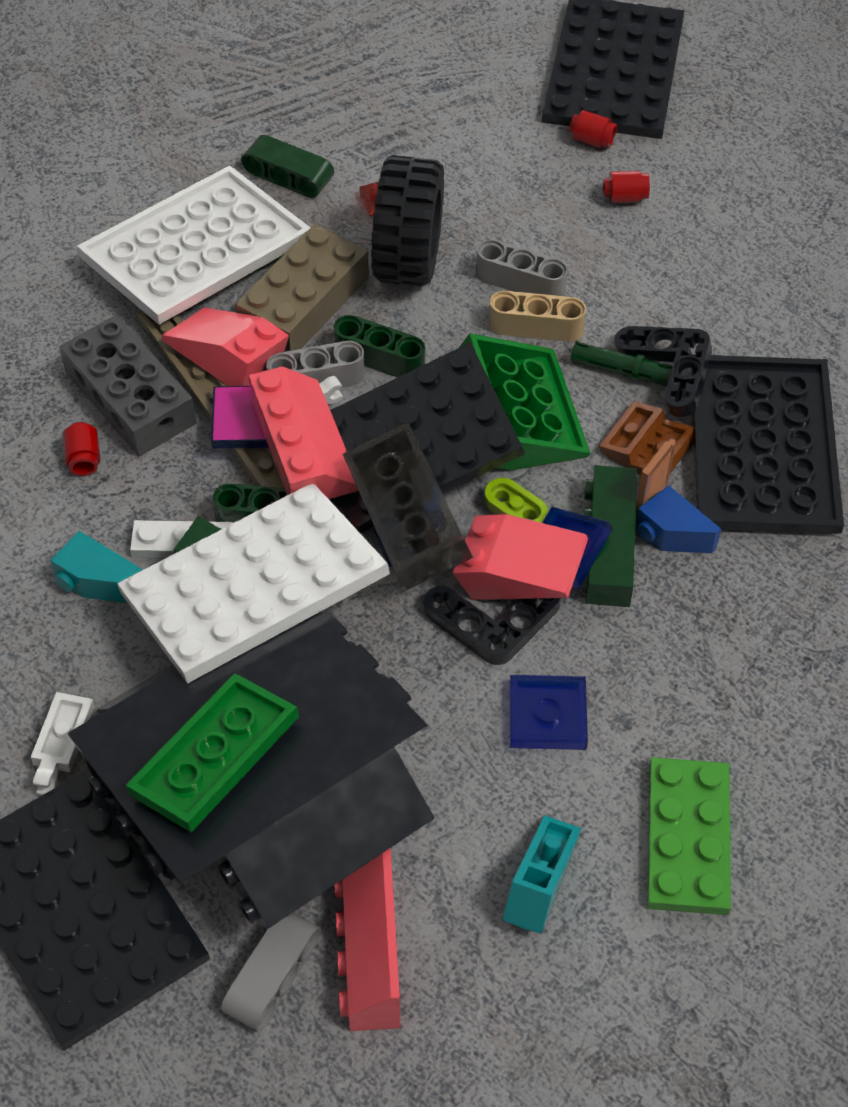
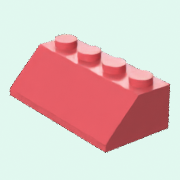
M283 366L249 375L251 402L286 494L289 495L311 484H315L328 499L360 491L361 485L318 380Z
M389 848L335 884V898H343L344 911L336 912L337 937H345L346 950L337 951L339 976H347V990L339 991L340 1017H349L350 1031L400 1028V994L391 848Z

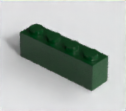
M594 465L593 479H586L584 500H591V508H584L583 522L611 529L580 582V589L586 590V604L630 607L634 581L637 468Z

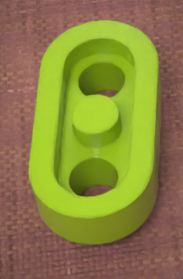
M496 478L487 484L484 501L486 507L494 514H508L524 519L533 518L534 520L532 521L547 524L548 507L531 492L508 478ZM498 499H505L507 501L500 502Z

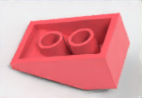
M204 307L164 333L161 340L228 387H250L249 375L266 371L268 359L274 354L285 351L289 335L263 317Z
M508 514L477 515L473 519L453 574L472 600L568 598L588 537L584 533Z

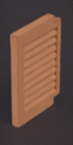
M674 439L665 441L641 473L636 502V520L638 508L668 485L676 445Z

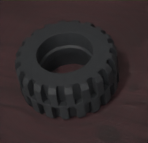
M392 155L383 162L377 186L371 239L372 274L380 282L423 287L429 284L433 278L438 254L444 202V166L437 160Z

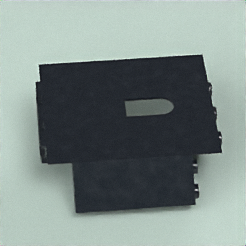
M319 612L188 684L172 664L97 708L96 710L99 715L68 732L70 739L82 753L85 763L93 776L88 779V783L99 800L106 798L108 803L116 805L120 812L115 816L118 825L127 837L133 835L135 839L143 842L147 850L144 858L156 876L162 873L165 878L171 880L176 878L179 883H183L220 859L222 863L217 866V869L225 883L230 888L235 885L243 898L238 904L246 919L251 924L257 922L258 925L268 929L435 819L395 749V746L425 728L428 724L407 704V702L412 700L408 692L393 677L388 679L384 674H379L375 670L379 666V662L361 644L356 646L355 643L352 641L348 642L343 637L348 634V631L331 612L325 615ZM234 673L297 706L299 718L192 832H189L129 795L126 784Z

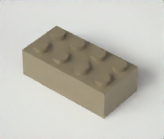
M314 224L235 304L236 313L263 317L287 333L289 337L284 352L302 349L369 278L368 250Z

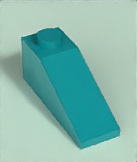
M78 531L50 560L55 575L54 580L66 592L74 591L83 598L127 603V601L122 596L117 583L143 570L81 531Z
M544 815L512 881L503 921L517 925L519 928L542 934L582 828Z

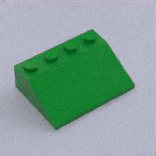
M472 333L468 334L460 347L471 342L525 451L524 455L497 468L516 470L587 458L591 453L554 349Z

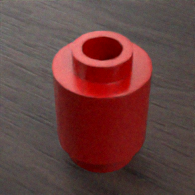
M582 110L579 115L575 114L573 116L569 132L573 133V140L600 149L603 146L610 148L616 135L617 124L612 123L610 118Z
M640 170L610 171L609 178L603 179V196L609 197L610 203L641 202L642 199H649L650 179L648 173H641Z
M85 422L73 423L63 431L65 464L69 467L72 474L87 476L97 470L101 460L98 431L94 426Z

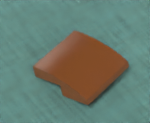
M633 401L599 445V449L618 464L626 468H637V474L641 475L643 469L665 441L674 439L676 445L670 470L671 474L693 444L695 427L665 419L662 408Z

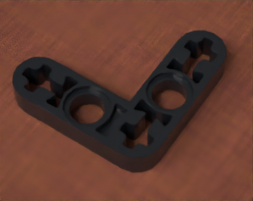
M626 326L620 329L614 338L617 352L636 357L638 354L644 355L646 359L651 361L673 362L665 391V401L669 412L676 417H686L696 411L712 354V345L708 333L701 329ZM661 340L672 342L664 349L654 347ZM698 344L695 350L696 356H692L691 348ZM687 368L698 370L691 377L680 376L681 372ZM682 389H685L687 398H683L682 402L678 403L683 394Z
M436 586L428 590L425 595L424 611L429 620L483 660L492 665H502L510 661L557 613L560 608L561 598H551V601L543 600L538 605L537 611L534 608L537 606L538 598L517 599L495 621L454 590L446 586ZM444 601L447 602V608L442 605L438 608L434 607V602H437L439 604L443 603ZM516 616H525L531 621V625L521 629L513 626L511 620ZM464 619H473L479 624V627L475 631L468 632L462 630L459 627V623ZM505 638L504 650L500 647H497L495 650L491 649V643L498 645Z

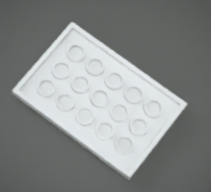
M229 165L77 246V252L83 261L160 325L282 256L310 227Z
M311 484L298 489L117 584L124 599L188 684L389 575L390 572L388 563L319 488L315 484Z

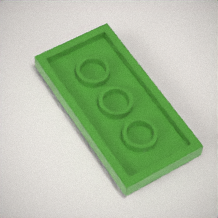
M651 757L649 766L647 909L729 915L731 910L729 763Z

